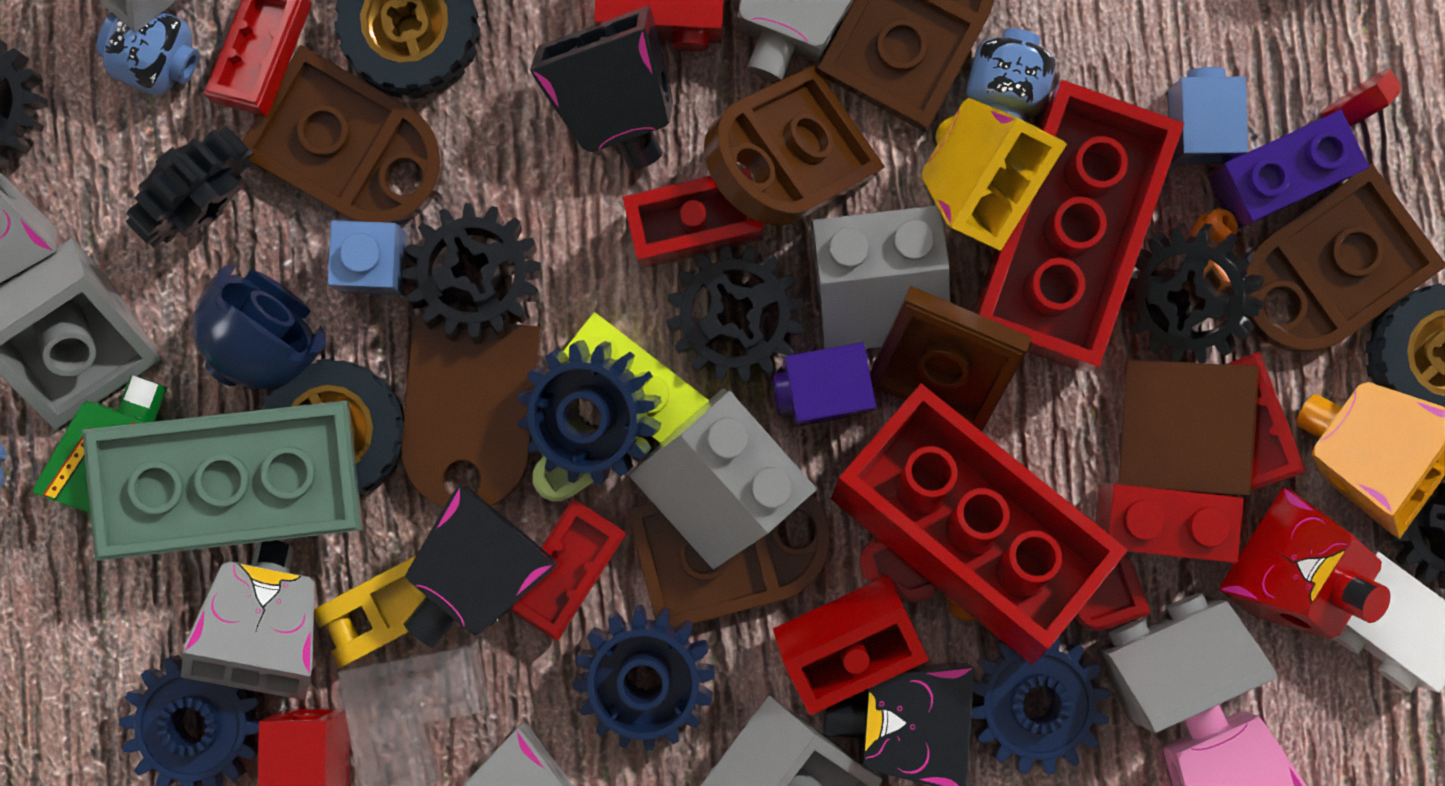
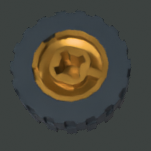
M337 0L335 10L338 13V20L334 21L335 33L340 38L341 44L339 46L344 56L358 74L370 85L379 90H386L391 96L402 98V95H412L415 99L426 97L425 94L436 91V93L447 89L446 85L455 79L458 81L466 73L464 71L469 61L473 62L477 53L475 44L476 40H480V27L477 22L478 12L473 0Z
M1439 283L1410 292L1386 309L1381 318L1375 319L1370 329L1373 331L1370 341H1366L1365 353L1368 354L1369 365H1366L1368 377H1372L1374 384L1445 407V285Z
M320 359L317 360V363L308 365L304 371L290 382L277 386L271 395L267 394L262 406H265L264 410L349 401L359 497H361V494L373 491L381 486L380 482L386 476H391L397 468L395 463L399 455H402L401 445L404 419L401 408L403 406L399 398L390 390L391 386L383 378L374 374L373 371L344 360Z

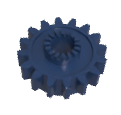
M584 340L570 345L569 357L560 348L552 351L545 356L549 368L538 365L527 374L531 382L536 385L535 388L527 389L518 396V401L528 406L527 415L518 421V427L529 429L533 439L526 448L530 453L540 451L547 458L544 469L548 472H551L556 467L568 470V481L572 483L577 482L584 473H590L595 484H602L610 475V466L620 477L625 475L633 468L630 456L641 460L652 449L649 443L641 436H653L661 428L659 421L647 416L649 411L662 403L661 396L645 395L642 388L653 377L651 372H642L635 376L629 370L635 358V355L631 352H628L617 361L612 359L611 342L604 341L600 343L592 354H590ZM580 398L587 399L597 406L601 415L600 426L590 425V422L583 420V416L580 417V409H578Z
M636 605L633 619L627 623L617 611L611 613L608 619L611 632L607 634L602 629L593 627L587 637L596 651L580 649L575 663L589 670L575 676L573 681V690L588 693V697L582 702L579 710L582 715L593 713L597 715L600 720L596 733L600 736L607 733L610 729L619 734L620 747L626 748L631 739L643 740L646 751L653 750L655 739L666 736L672 744L679 742V727L683 723L695 729L699 726L701 715L694 707L695 704L701 706L711 705L713 692L707 687L700 685V683L715 679V665L699 663V660L708 653L709 644L707 640H700L694 643L689 642L688 638L693 627V623L690 620L682 622L677 628L668 625L670 620V609L663 607L656 620H647L643 605ZM640 665L652 667L661 676V684L655 686L654 689H638L628 678V671Z
M1060 637L1033 665L1023 659L1002 640L997 641L996 647L999 656L994 661L979 657L977 660L978 665L985 673L981 681L974 680L973 692L978 694V703L972 704L971 718L982 719L984 725L978 728L974 736L980 743L990 742L994 739L997 740L991 756L1000 763L1008 759L1012 753H1015V768L1021 773H1028L1033 759L1038 760L1040 767L1047 775L1055 773V758L1062 756L1073 766L1078 765L1080 761L1075 747L1083 743L1096 749L1099 742L1089 732L1091 725H1102L1109 722V717L1096 710L1095 706L1097 701L1110 697V691L1104 687L1092 686L1090 681L1102 670L1101 667L1095 662L1078 664L1084 650L1079 644L1071 643L1060 652ZM1037 685H1045L1051 694V705L1048 711L1041 717L1027 718L1022 704L1025 693H1028L1030 688H1034Z
M179 655L164 659L166 675L156 668L145 670L141 676L148 689L128 691L125 696L132 705L137 707L135 714L119 718L120 726L134 729L135 738L126 742L122 749L123 752L140 751L143 759L138 763L134 771L139 776L155 769L159 772L156 786H172L176 780L180 781V786H200L201 780L204 786H224L222 772L234 781L242 777L247 771L240 759H253L258 756V744L253 742V738L259 731V721L261 720L257 719L256 708L265 702L264 696H251L250 692L246 689L181 678L182 658ZM188 708H195L196 711H200L201 716L206 719L204 720L205 724H207V728L204 731L206 733L201 739L192 737L185 730L183 718Z

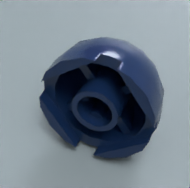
M226 265L217 271L204 288L194 310L192 334L201 356L206 361L207 371L216 380L228 386L239 385L249 389H275L277 386L289 383L304 371L308 365H311L326 346V335L322 326L320 325L313 334L311 328L303 320L311 312L310 309L282 284L253 269L249 271L245 278L231 275L236 265Z

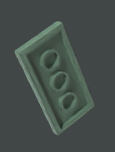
M349 401L82 430L95 561L363 530Z

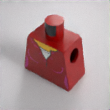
M1282 487L1239 555L1238 563H1234L1218 588L1248 614L1258 619L1327 639L1339 636L1352 615L1368 623L1378 621L1386 613L1391 598L1389 589L1374 581L1381 570L1382 561L1351 533L1286 487Z

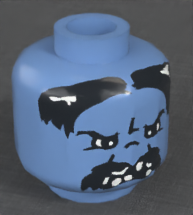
M164 11L136 32L111 12L100 29L96 44L97 53L103 57V66L110 77L151 95L166 94L177 82L183 85L186 84L194 74L199 59V51L192 48V31L188 23Z
M1005 29L1002 37L990 38L978 45L967 85V96L1027 122V119L1038 117L1046 110L1056 71V60L1049 51L1039 46L1041 38L1037 34L1022 29Z

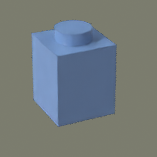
M1220 67L1194 68L1188 70L1187 77H1181L1168 90V117L1184 122L1170 164H1224L1248 153L1246 76L1226 77L1225 69Z
M331 220L327 285L346 294L405 296V282L401 271L406 269L407 254L405 249L408 234L396 223Z

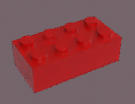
M1061 80L1049 96L1046 110L1042 114L1038 128L1063 140L1067 145L1002 250L1000 251L995 248L973 312L1030 336L1031 341L1027 350L1028 353L1085 373L1099 368L1184 122Z
M922 383L839 476L830 498L1031 665L1052 646L1128 551L1122 544Z

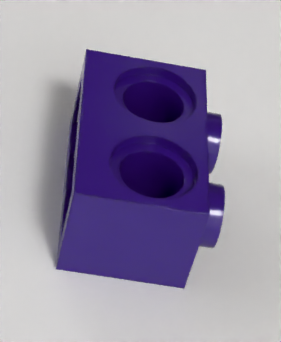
M1341 109L1224 163L1206 177L1221 208L1235 216L1239 230L1343 182L1369 168V165Z
M864 342L785 356L781 365L782 373L773 374L772 386L778 416L790 414L792 428L865 415L876 408Z

